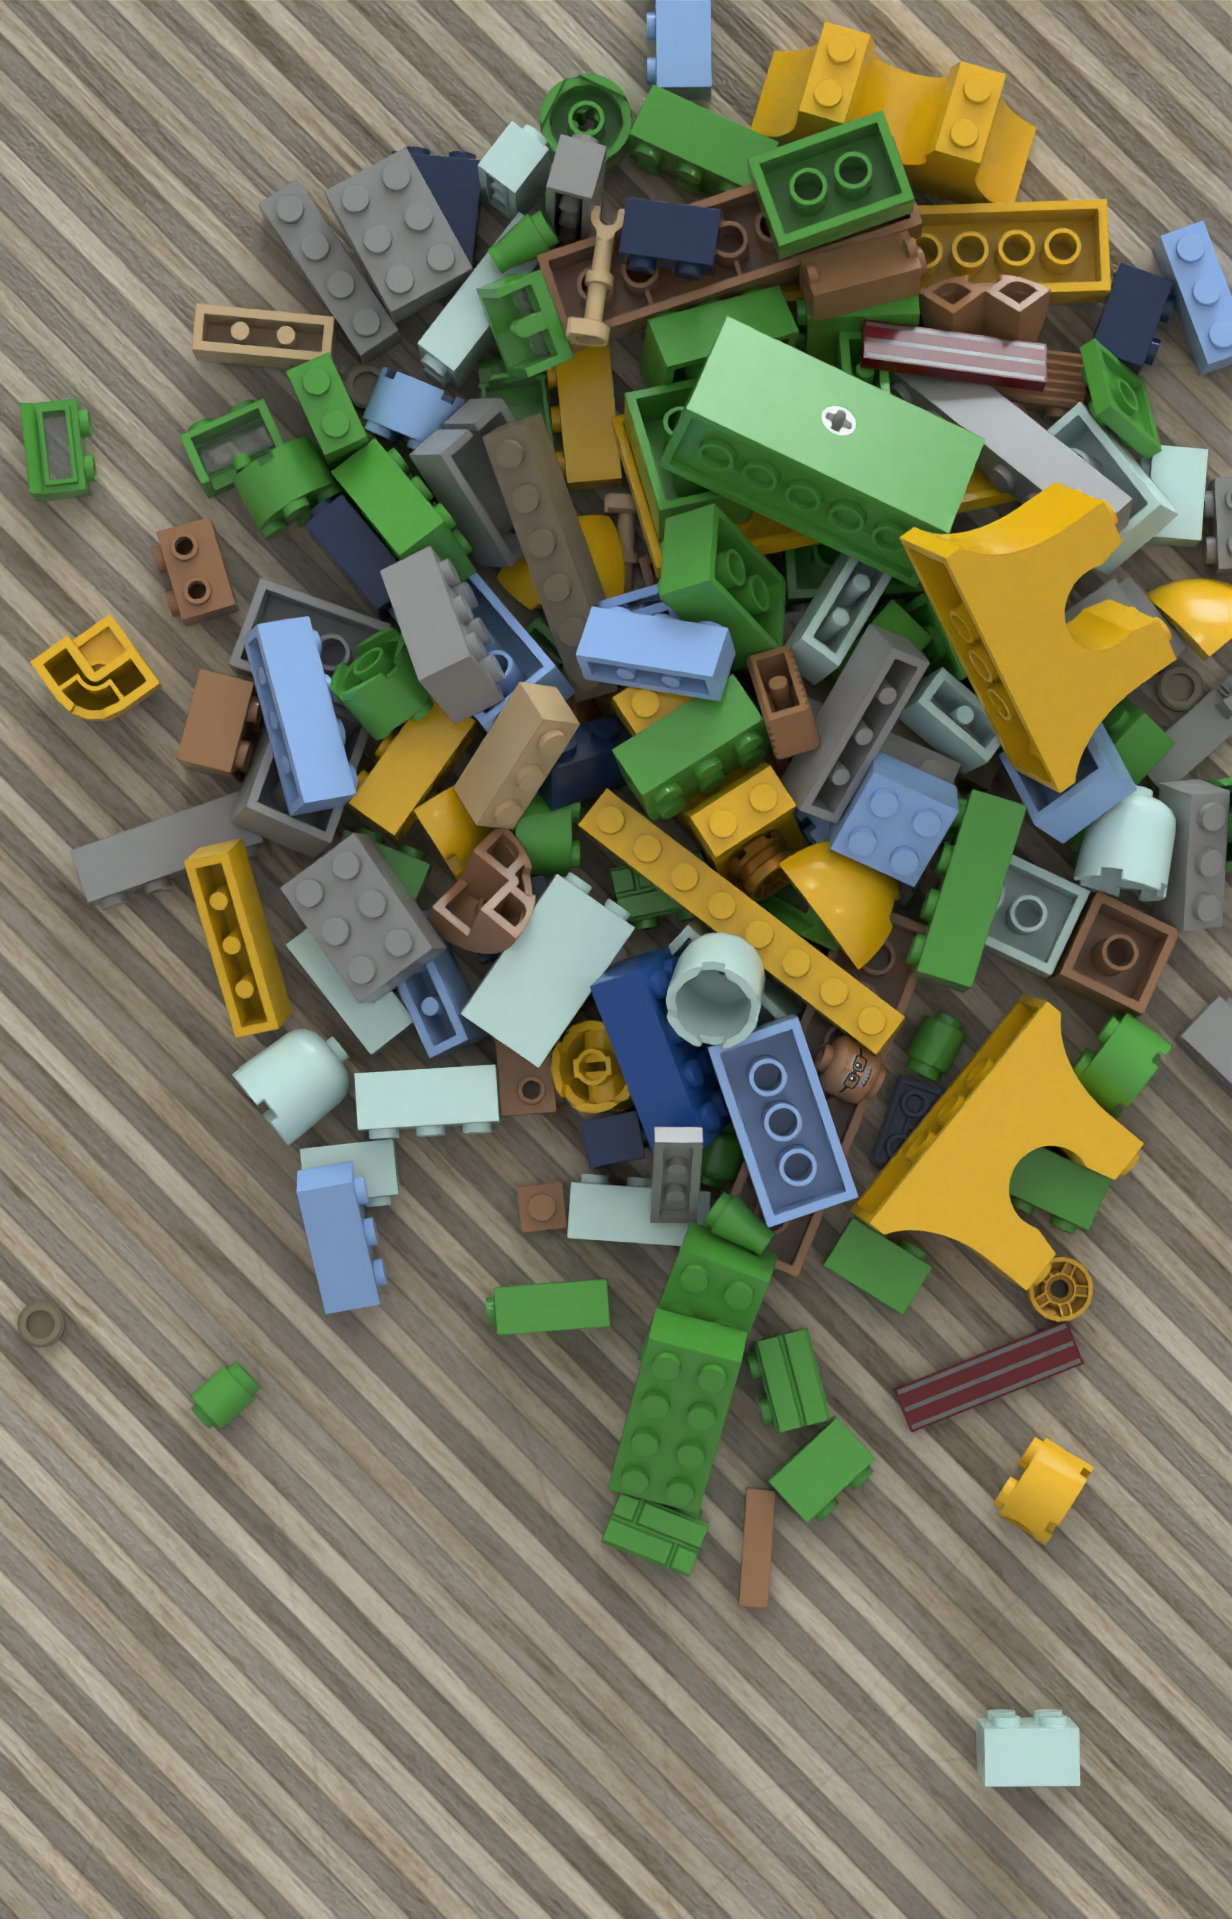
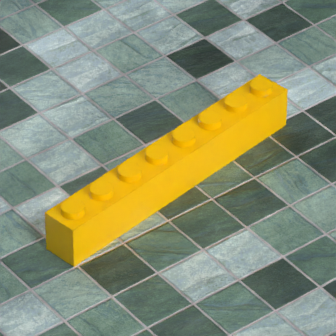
M608 788L578 824L586 835L712 932H725L737 935L752 944L762 958L765 973L877 1056L883 1052L906 1022L905 1016Z

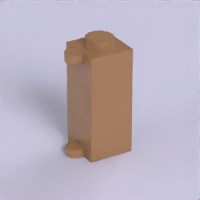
M908 230L800 258L799 286L812 321L817 322L919 295L921 292V277L927 273V263L921 246L917 247L914 237H910Z

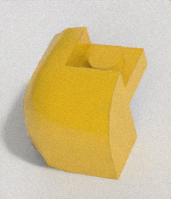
M111 613L74 640L67 635L30 661L54 697L74 716L90 722L110 721L119 717L163 687Z

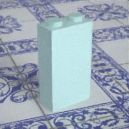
M518 212L494 245L524 217L522 213ZM487 252L417 343L421 358L420 362L425 366L422 371L427 377L443 388L447 383L457 390L477 366V361H481L496 341L476 289L509 274H527L540 270L538 260L534 259L501 273L489 252Z
M571 872L567 874L565 879L558 874L554 875L536 901L531 918L520 937L510 948L501 952L460 1012L465 1018L538 1068L590 994V985L604 974L635 929V927L626 922L631 915L628 911L609 898L604 905L591 898L588 894L593 887Z

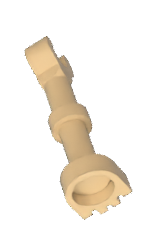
M595 205L592 209L590 219L592 229L596 234L592 268L586 272L584 282L585 286L588 287L584 318L568 317L565 336L566 340H570V344L590 347H604L608 345L610 327L603 323L602 319L606 293L613 286L614 276L610 273L615 240L622 234L624 209L618 210L617 221L612 225H604L600 221V206Z
M605 493L604 513L618 514L617 531L621 540L625 562V594L632 592L633 565L638 564L639 553L634 552L636 515L638 514L632 494Z

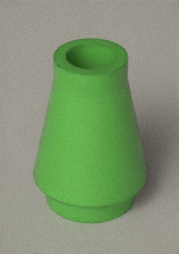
M539 210L532 216L527 213L494 246L487 250L501 273H504L510 268L537 259L536 255L552 250L551 248L560 243V240L545 215Z
M725 1191L703 1221L712 1228L710 1233L747 1248L759 1256L763 1254L776 1235L738 1194L732 1197Z

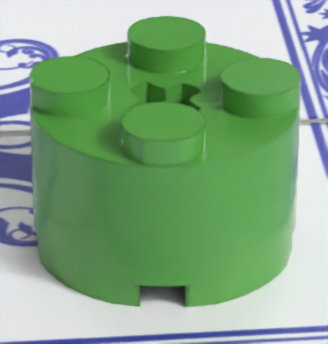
M586 73L579 74V76L568 80L564 79L548 92L541 108L540 126L541 134L548 141L545 146L549 148L550 160L553 163L561 134L570 137L573 134H585L597 139L599 144L607 146L605 175L622 162L629 150L632 113L626 96L616 83L604 76ZM588 120L594 122V129H588L586 132L579 130V125H585Z
M300 437L270 450L273 455L262 464L257 459L254 460L233 479V484L239 497L265 540L279 536L289 528L288 525L294 522L297 523L299 528L305 527L306 523L311 520L308 515L309 512L318 503L327 497L334 501L341 494H344L318 447L309 437Z
M396 628L384 629L365 639L354 649L358 657L349 667L342 661L332 676L331 690L375 740L385 738L394 728L409 718L411 721L422 719L433 707V702L430 699L431 695L417 678L402 632L400 634Z
M537 791L514 829H509L519 840L532 865L530 876H554L555 874L567 876L570 868H579L580 841L572 838V821L580 820V801L551 811Z
M1114 1011L1099 1031L1100 1034L1096 1039L1101 1043L1097 1049L1092 1051L1087 1047L1072 1066L1074 1073L1089 1095L1115 1119H1118L1123 1109L1121 1105L1128 1108L1159 1066L1156 1063L1161 1055L1157 1052L1159 1051L1166 1056L1172 1047L1171 1043L1128 1011L1123 1016Z

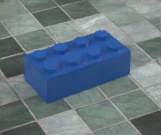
M669 946L620 960L590 985L652 1152L654 1127H702L703 1148H705L731 1121L705 1043L702 1042L700 1047L692 1045L680 1037L668 1022L666 996L678 962L677 958H673Z

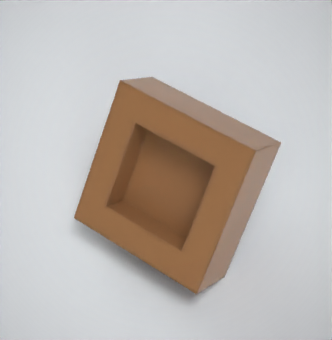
M563 1182L516 1187L521 1233L568 1228Z

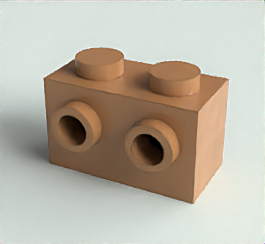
M210 516L156 532L160 545L154 546L152 549L159 572L164 573L168 571L173 589L166 590L165 594L173 617L181 615L184 624L190 626L239 611L216 529Z
M495 1038L501 1117L557 1113L556 1103L565 1102V1097H561L555 1088L551 1073L552 1052L557 1042L538 1068Z

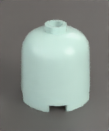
M1136 786L1137 790L1086 826L1074 879L1080 880L1079 885L1094 892L1098 890L1108 896L1119 897L1120 889L1140 891L1138 899L1140 901H1159L1166 897L1176 835V819L1172 810L1166 804L1152 797L1153 791L1151 789Z
M725 932L708 933L693 940L680 955L666 996L668 1022L680 1037L694 1046L700 1047L703 1042L711 1045L723 1044V1048H731L746 1040L756 1028L763 997L765 972L762 958L753 945L737 935Z
M305 1028L295 1029L243 1064L232 1076L257 1106L261 1102H265L269 1110L262 1115L287 1145H290L340 1104L347 1096L350 1081L349 1074L343 1063L349 1059V1056L333 1036L324 1041L314 1031Z

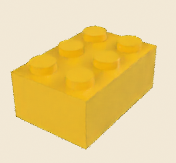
M432 696L430 699L433 702V707L426 716L418 721H411L409 718L404 722L405 725L397 736L391 732L385 737L375 752V755L378 757L377 764L370 774L363 770L357 776V794L349 802L354 813L398 844H400L417 820L413 810L435 795L479 733L477 723L471 717L454 724Z

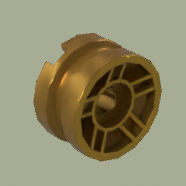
M772 831L770 835L773 838L768 840L764 835L753 840L743 848L746 852L743 858L740 860L738 856L734 857L729 865V873L737 882L744 883L743 891L755 902L772 896L790 882L779 866V863L796 852L787 849L788 842L779 831Z
M1061 1256L1053 1257L1049 1262L1052 1264V1267L1046 1278L1038 1285H1031L1027 1291L1025 1290L1026 1299L1032 1310L1042 1318L1057 1322L1070 1321L1082 1315L1090 1305L1093 1296L1092 1278L1087 1269L1076 1260ZM1056 1280L1063 1281L1069 1288L1068 1293H1065L1060 1298L1054 1297L1050 1289L1052 1283Z

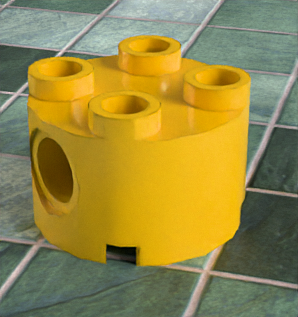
M588 1020L571 1026L565 1032L569 1033L564 1036L562 1042H557L552 1052L551 1073L555 1088L561 1097H566L570 1103L574 1104L570 1106L580 1112L599 1114L608 1111L622 1112L635 1108L603 1021Z
M1035 1437L1017 1466L1024 1470L1018 1481L1010 1476L992 1505L1000 1509L997 1516L1018 1526L1032 1536L1033 1539L1045 1546L1052 1537L1055 1527L1060 1525L1080 1493L1094 1466L1064 1450L1048 1437H1045L1043 1441Z

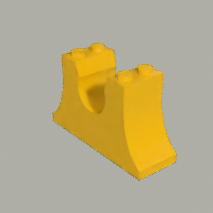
M826 21L820 40L816 45L798 51L774 50L751 130L779 142L778 147L883 110L911 189L961 204L1015 202L1037 127L1020 118L1005 103L1002 97V88L1006 74L963 61L952 66L947 77H928L906 72L883 62L874 55L876 44L870 34Z
M1054 482L1011 513L983 527L952 534L931 533L913 527L900 536L899 539L1012 768L1061 793L1075 783L1082 754L1095 730L1109 712L1130 692L1177 658L1169 643L1172 640L1171 632L1160 618H1153L1139 612L1133 606L1128 607L1112 599L1082 609L1073 620L1066 624L1065 607L1068 595L1074 584L1083 574L1095 567L1101 566L1123 541L1115 526L1118 522L1117 515L1107 501L1084 494L1079 489L1074 490Z
M623 686L618 691L599 696L610 715L615 713L632 737L695 698ZM759 762L748 769L739 767L728 774L725 783L715 791L708 794L700 792L687 800L686 807L676 815L697 849H701L702 857L708 866L744 894H746L743 891L744 883L737 882L729 873L728 868L734 857L738 856L740 860L746 854L743 848L761 835H764L768 840L773 838L770 835L772 831H779L788 842V850L798 852L808 847L795 819L794 810L796 804L772 767L765 762L763 764Z
M1022 994L849 1212L883 1235L896 1231L919 1230L944 1235L957 1240L1003 1278L1027 1291L1031 1285L1036 1286L1046 1278L1052 1267V1264L1049 1262L1056 1253L1039 1229L1024 1222L1012 1206L1009 1184L1017 1163L1032 1150L1044 1146H1054L1062 1157L1116 1180L1119 1175H1126L1136 1165L1139 1159L1137 1152L1144 1143L1098 1105L1080 1083L1064 1049L1061 1035V1012L1046 1000Z

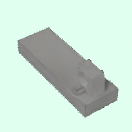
M1232 673L1165 732L1176 744L1145 776L1158 793L1159 783L1180 781L1232 735Z
M654 1127L650 1223H690V1221L697 1223L703 1149L702 1127Z

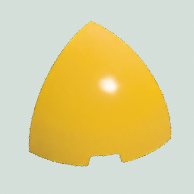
M605 515L577 516L606 599L624 594V554L621 540L613 521L609 516ZM524 555L512 567H502L496 577L500 584L530 610L534 608L543 609Z
M1183 578L1159 585L1145 593L1173 629H1177L1203 662L1232 640V584L1210 578Z
M454 786L418 806L413 811L458 881L463 874L472 851L496 827L476 825L453 788Z
M830 840L808 846L780 862L779 866L787 878L817 914L836 944L858 970L862 968L879 951L893 928L890 915L894 900L900 899L898 880L831 850Z

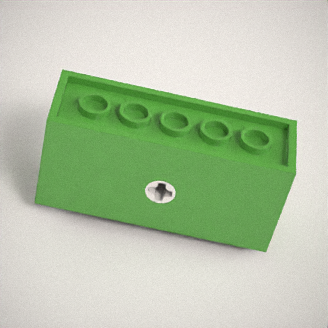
M727 316L698 374L658 466L916 588L920 579L899 537L913 527L931 533L949 534L985 439Z

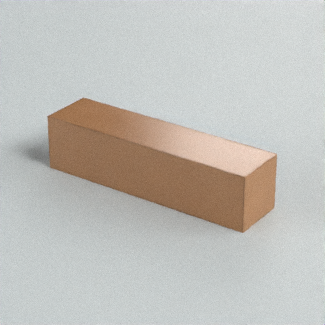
M746 1487L738 1605L741 1607L768 1608L775 1489Z

